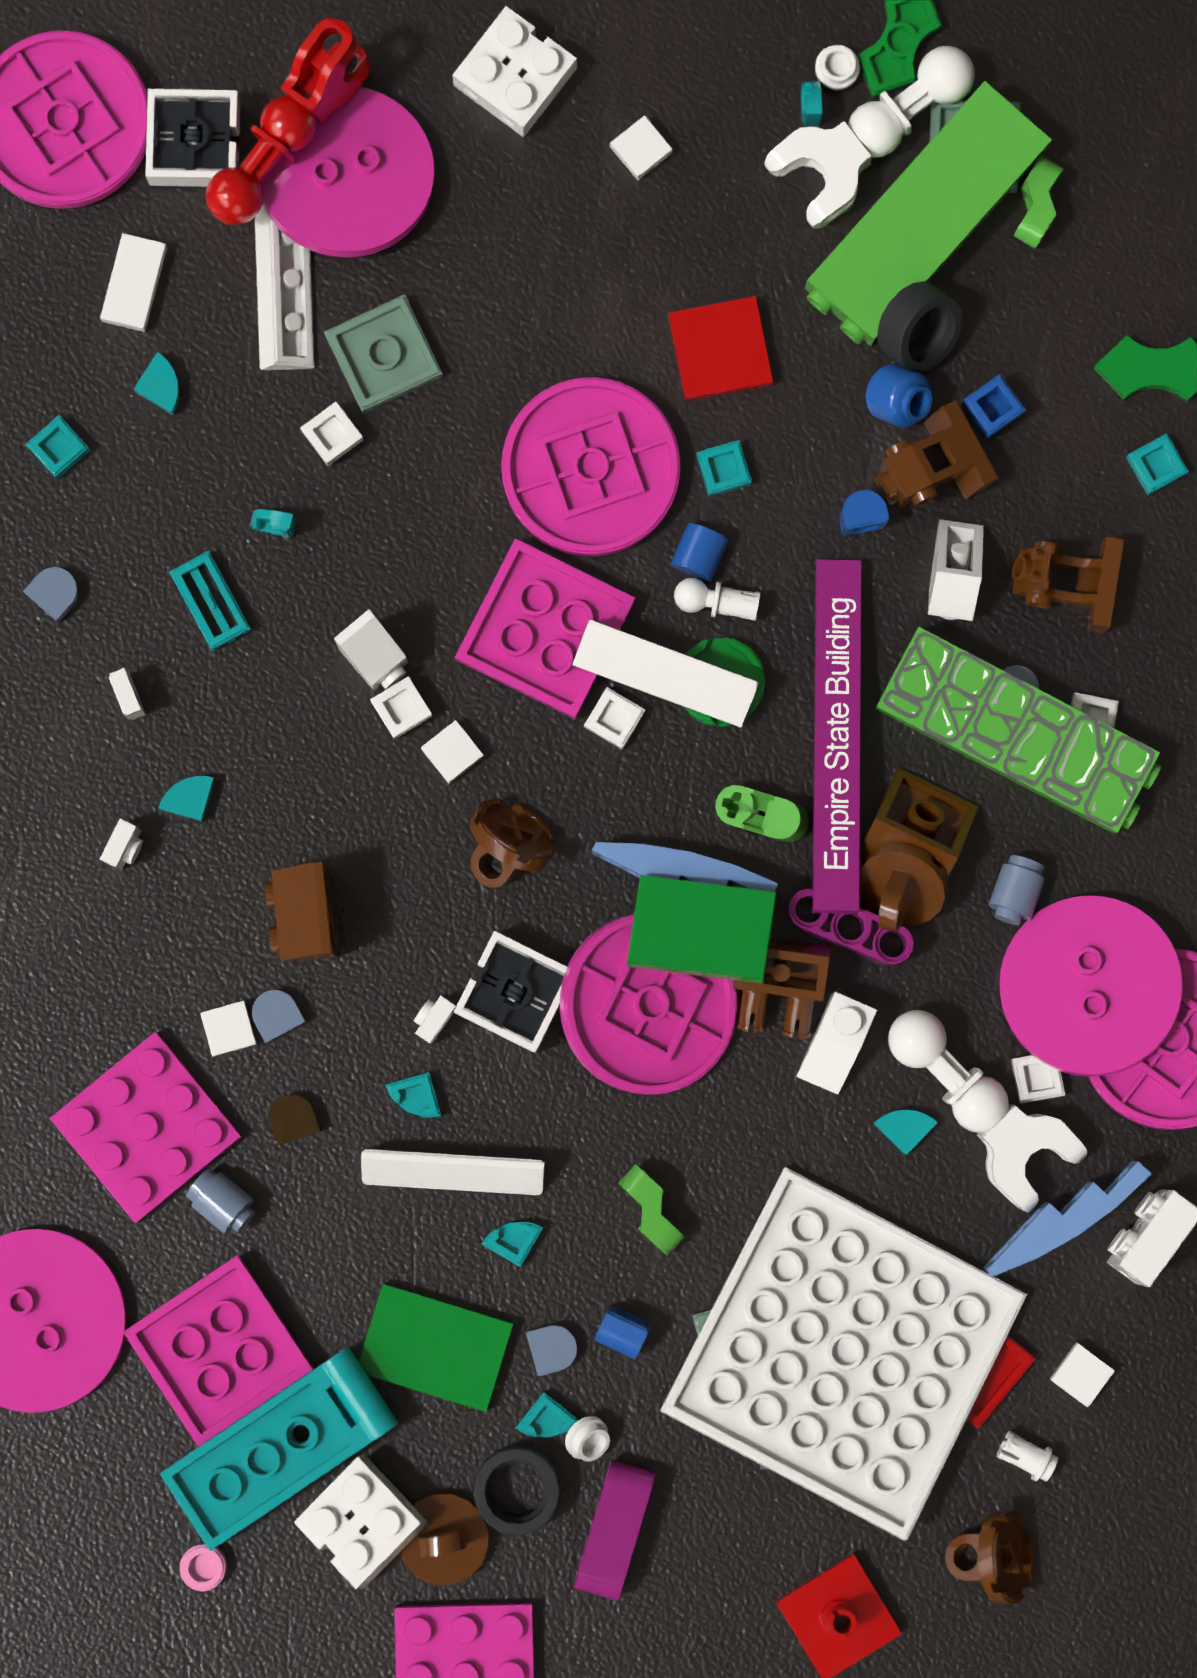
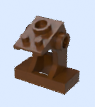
M957 400L942 406L923 422L930 434L929 437L913 444L909 438H906L886 449L885 452L888 457L883 460L878 470L879 475L874 477L877 486H882L887 495L884 497L887 505L890 507L896 504L898 510L903 509L911 501L914 506L929 501L939 494L936 486L950 480H955L966 500L979 494L999 479ZM932 449L939 450L947 465V468L936 473L924 454Z
M1106 537L1100 544L1098 559L1060 554L1061 545L1037 541L1033 548L1019 550V555L1012 568V578L1014 580L1012 594L1026 597L1025 604L1036 608L1049 609L1052 608V603L1090 609L1086 631L1104 634L1111 626L1124 539ZM1052 567L1078 571L1074 593L1049 587Z

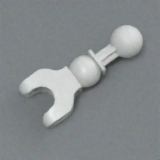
M953 46L937 47L927 53L922 59L918 69V80L894 99H891L884 91L880 94V101H871L859 106L851 114L848 125L843 121L835 128L827 130L817 127L799 128L768 153L764 165L775 176H784L801 166L813 167L823 175L826 182L825 188L809 204L807 209V221L812 228L824 227L853 206L858 192L860 173L871 165V157H883L893 152L900 144L903 134L908 136L911 133V124L908 120L933 101L950 104L961 100L969 93L975 79V70L970 57L961 49Z
M912 1010L903 1013L893 1022L888 1036L892 1054L905 1066L912 1068L926 1067L948 1090L942 1099L945 1103L952 1105L953 1115L958 1123L968 1131L978 1133L977 1136L986 1146V1171L988 1179L1017 1208L1029 1213L1039 1200L1038 1194L1032 1189L1025 1177V1164L1031 1154L1040 1149H1050L1063 1160L1074 1164L1079 1163L1087 1156L1086 1147L1060 1119L1043 1114L1025 1115L1017 1106L1009 1104L1007 1093L998 1081L992 1077L983 1076V1072L979 1068L973 1067L967 1071L945 1049L947 1042L946 1031L936 1016L927 1011Z

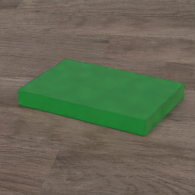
M641 875L627 965L636 968L764 984L777 898L776 892Z
M383 1283L359 1363L368 1376L487 1412L513 1323Z

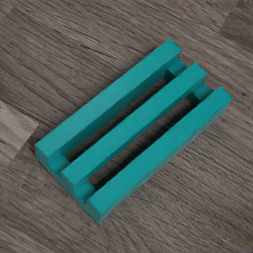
M209 551L169 572L212 652L219 649L221 645L236 640V637L252 631ZM206 564L238 624L231 629L198 567ZM189 572L222 631V634L214 637L182 577Z

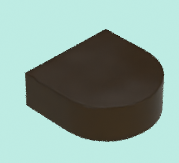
M285 1095L277 1099L272 1105L269 1112V1123L277 1146L321 1132L314 1108L304 1097Z

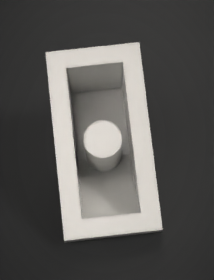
M939 519L929 587L928 615L941 616L949 620L962 619L973 621L982 579L984 526Z
M369 609L334 638L340 652L374 691L381 685L385 689L390 688L406 674L403 667L408 664L407 657Z
M837 992L832 993L796 1077L838 1095L861 1049L877 1010Z

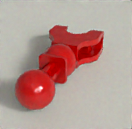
M328 18L316 25L298 49L291 72L280 87L285 96L274 98L264 107L260 117V128L255 125L250 128L259 140L240 167H229L220 170L209 181L206 189V203L212 215L219 221L229 225H241L251 221L262 207L263 190L261 183L279 158L282 157L293 164L296 159L291 153L301 151L311 143L316 131V121L323 124L334 110L341 108L351 100L370 72V60L366 52L357 45L351 28L344 21ZM332 34L342 35V41L337 42L326 53L323 44L325 39ZM351 58H357L355 69L352 72L345 73Z

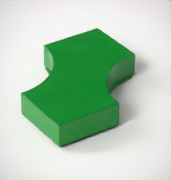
M885 0L886 28L880 39L873 46L858 55L859 64L872 100L879 98L880 94L884 91L890 94L908 88L915 83L913 68L915 52L926 38L940 31L942 27L932 0Z
M1127 335L1093 369L1123 400L1142 390L1162 389L1172 392L1187 402L1197 393V344L1189 337L1186 341L1174 347L1155 349L1140 345Z

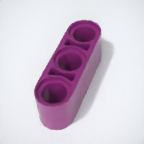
M813 889L799 891L787 905V919L792 927L798 931L881 965H898L912 953L914 943L908 929L902 925L897 932L881 929L878 926L879 916L859 908L858 914L820 913L819 918L815 922L806 923L801 921L796 915V904L805 898L813 900ZM853 916L861 923L862 930L857 939L847 940L839 934L837 925L841 917ZM895 933L901 938L903 950L898 957H888L881 951L879 943L883 934Z
M611 1460L573 1588L618 1601L648 1503L655 1472Z

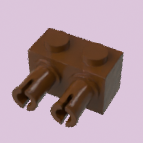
M770 938L764 984L734 980L733 989L743 990L737 1028L748 1031L751 1013H754L753 1032H765L769 995L775 994L788 996L782 1035L793 1038L795 1022L800 1020L798 1039L810 1038L814 1000L824 1001L831 946Z

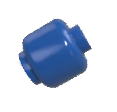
M887 364L878 369L868 383L866 390L868 410L874 417L897 427H912L929 413L932 406L931 385L926 376L912 369H906L899 364Z

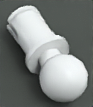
M696 578L684 579L679 582L674 591L676 605L685 612L697 613L704 609V607L712 608L711 617L721 614L756 620L760 592L721 587V582H716L715 590H709L703 581Z

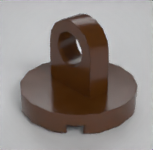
M502 799L483 801L470 818V829L479 843L471 858V869L479 883L491 888H496L510 882L519 870L530 872L543 870L556 852V845L551 844L554 837L549 827L538 816L520 805L513 804L511 808L502 806L501 804L504 801ZM488 854L501 862V874H496L489 868L487 863Z
M889 843L880 846L878 851L870 853L864 859L859 872V895L867 907L879 916V928L897 932L901 925H918L930 921L941 911L949 889L947 874L942 866L938 868L932 862L933 856L925 850L909 844Z
M433 1493L419 1499L413 1506L429 1523L400 1551L405 1566L417 1578L433 1585H454L469 1578L482 1565L489 1547V1528L477 1511V1507L468 1499L455 1493Z
M1014 1511L990 1513L983 1522L980 1534L957 1536L946 1549L945 1561L949 1572L960 1580L982 1582L983 1589L990 1600L998 1605L1021 1602L1025 1597L1021 1593L1022 1589L1029 1587L1033 1579V1542L1029 1532H1022L1020 1524L1025 1523L1021 1515ZM972 1545L977 1551L978 1558L975 1567L968 1571L962 1564V1553L968 1546Z

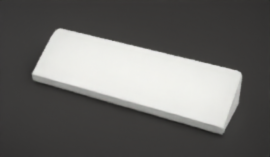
M262 204L260 211L255 216L260 369L314 368L310 250L287 237L274 224Z
M589 620L572 664L575 667L740 728L759 684L754 680Z
M364 1149L361 1154L362 1181L366 1185L540 1195L543 1192L545 1162H542V1160Z

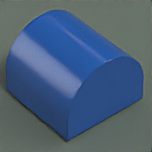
M1000 374L963 399L962 402L964 410L973 425L987 439L1026 411Z
M869 490L857 491L847 498L841 510L839 522L842 535L849 536L884 529L888 523L889 515L886 503L880 495Z
M688 523L670 566L711 583L729 540L709 528Z
M611 1305L607 1308L594 1341L636 1359L648 1334L650 1324L644 1319Z

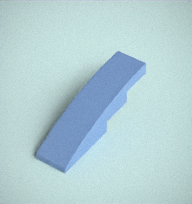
M596 842L592 849L593 855L639 878L641 875L723 886L730 883L739 888L774 892L778 885L776 882L734 864L689 851L647 844Z
M1131 1161L1104 1191L1094 1182H1087L1060 1212L1050 1203L1043 1202L983 1269L989 1275H998L1035 1260L1075 1238L1121 1204L1151 1173L1140 1162Z

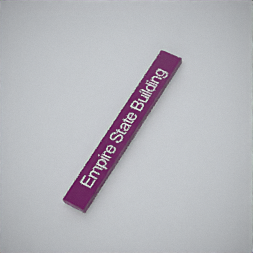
M817 559L815 566L812 913H859L861 560Z

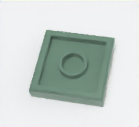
M405 295L397 297L324 332L362 414L443 377L441 369Z

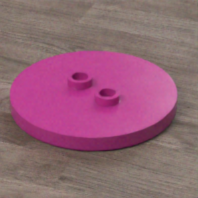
M51 31L33 35L19 41L0 55V184L25 201L49 208H75L89 205L111 195L125 184L140 165L145 155L147 144L148 95L140 76L129 60L103 40L72 31Z
M360 87L351 100L341 108L334 110L323 124L316 121V131L311 143L301 151L291 153L296 159L293 164L280 157L261 183L263 190L262 204L274 224L287 237L306 249L320 254L335 257H359L377 253L396 244L417 225L430 201L434 179V161L429 141L416 119L393 99L374 90Z
M572 379L551 386L539 393L517 415L509 429L503 447V486L514 514L521 524L538 540L551 548L572 555H610L641 542L659 526L667 515L676 496L679 483V449L673 430L666 417L641 392L610 379Z
M1103 896L1072 897L1053 903L1032 916L1031 920L1025 922L1013 937L1003 958L999 982L1002 1008L1008 1025L1017 1040L1032 1056L1042 1063L1061 1072L1077 1076L1111 1075L1125 1071L1144 1061L1159 1048L1169 1035L1178 1016L1182 998L1180 963L1176 951L1165 932L1151 917L1140 909L1126 902Z
M634 914L614 919L599 927L582 942L567 966L561 985V1022L564 1034L573 1053L580 1063L597 1079L616 1089L631 1093H669L689 1086L699 1080L723 1055L736 1024L738 1011L737 989H733L734 980L629 967L627 965V956Z
M1175 949L1182 973V998L1178 1016L1167 1038L1153 1054L1134 1067L1111 1075L1088 1077L1098 1095L1117 1113L1137 1124L1161 1130H1183L1197 1127V953L1183 949Z
M26 1229L0 1236V1406L14 1411L29 1413L46 1412L65 1407L85 1397L98 1387L110 1373L120 1355L125 1339L123 1332L127 1326V1311L122 1288L115 1273L105 1259L91 1246L74 1236L47 1229Z

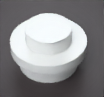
M842 45L829 46L817 57L815 73L820 83L832 90H843L851 86L857 79L860 68L859 60L856 54L848 47Z
M595 1416L584 1417L574 1423L565 1439L567 1451L574 1458L584 1461H593L601 1457L610 1443L606 1424Z

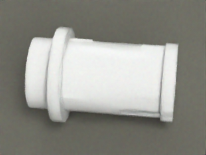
M1009 1431L1006 1434V1439H1003L996 1457L1032 1474L1031 1479L1034 1481L1040 1478L1047 1482L1057 1465L1058 1457L1052 1454L1051 1448L1046 1447L1043 1450Z

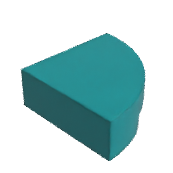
M804 81L801 84L802 124L804 126L820 125L822 98L819 81Z
M157 352L135 386L134 391L166 412L174 415L179 402L178 379L171 364Z
M257 509L253 511L250 527H252V530L290 538L294 535L296 519L290 513Z
M194 776L176 783L166 792L158 809L203 822L215 778Z
M429 1072L386 1084L387 1091L393 1101L406 1112L424 1118L442 1116Z
M898 1110L881 1116L873 1125L904 1155H907L938 1122L918 1111Z
M525 1221L510 1222L493 1230L481 1244L521 1267L543 1227Z
M543 1392L516 1426V1429L531 1437L548 1438L566 1433L579 1419L546 1392Z

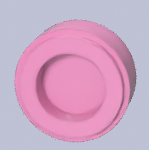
M205 1543L191 1547L183 1555L180 1562L182 1580L188 1587L197 1591H208L215 1588L223 1580L227 1570V1562L223 1552L217 1547L209 1551Z

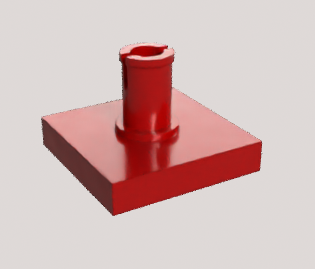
M853 1553L775 1600L821 1678H832L902 1634Z

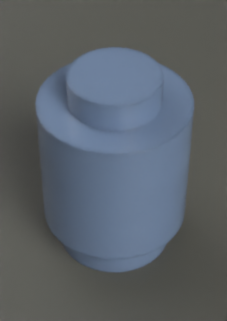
M1011 855L1008 864L1002 865L988 904L992 909L996 910L995 918L1013 925H1020L1021 920L1032 919L1045 882V878L1042 876L1045 867L1042 864L1022 856Z
M210 1168L197 1178L186 1194V1197L193 1202L192 1208L224 1234L229 1233L232 1229L239 1233L255 1214V1211L250 1208L254 1199L222 1172L216 1174Z

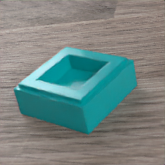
M60 415L26 443L27 447L57 480L91 451Z
M1167 433L1128 454L1126 457L1147 495L1156 492L1189 472Z
M739 440L696 452L708 497L752 484Z

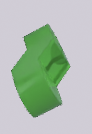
M1041 155L1021 187L1028 212L1014 234V237L1034 249L1037 248L1056 217V211L1049 192L1064 169Z
M731 785L723 789L716 799V812L723 822L780 841L794 842L805 835L809 826L808 814L801 805L740 785ZM760 811L766 812L765 817L759 815Z
M635 1164L618 1184L642 1205L641 1225L638 1229L668 1256L685 1236L661 1215L662 1195L665 1191Z

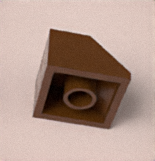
M898 767L859 848V858L864 860L871 852L878 851L880 846L889 843L909 844L923 849L933 856L932 862L938 868L942 866L948 877L959 857L979 806Z
M321 861L272 870V882H265L267 909L275 908L277 924L275 927H269L272 954L279 953L280 961L283 963L337 958L329 868Z

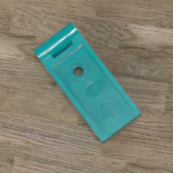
M347 1347L162 1471L160 1476L209 1551H211L399 1423L350 1348ZM297 1425H304L309 1429L310 1436L308 1440L299 1441L295 1438L294 1428Z

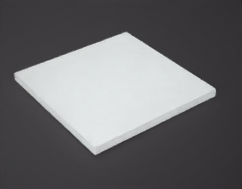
M785 1167L660 1412L906 1541L1027 1294Z

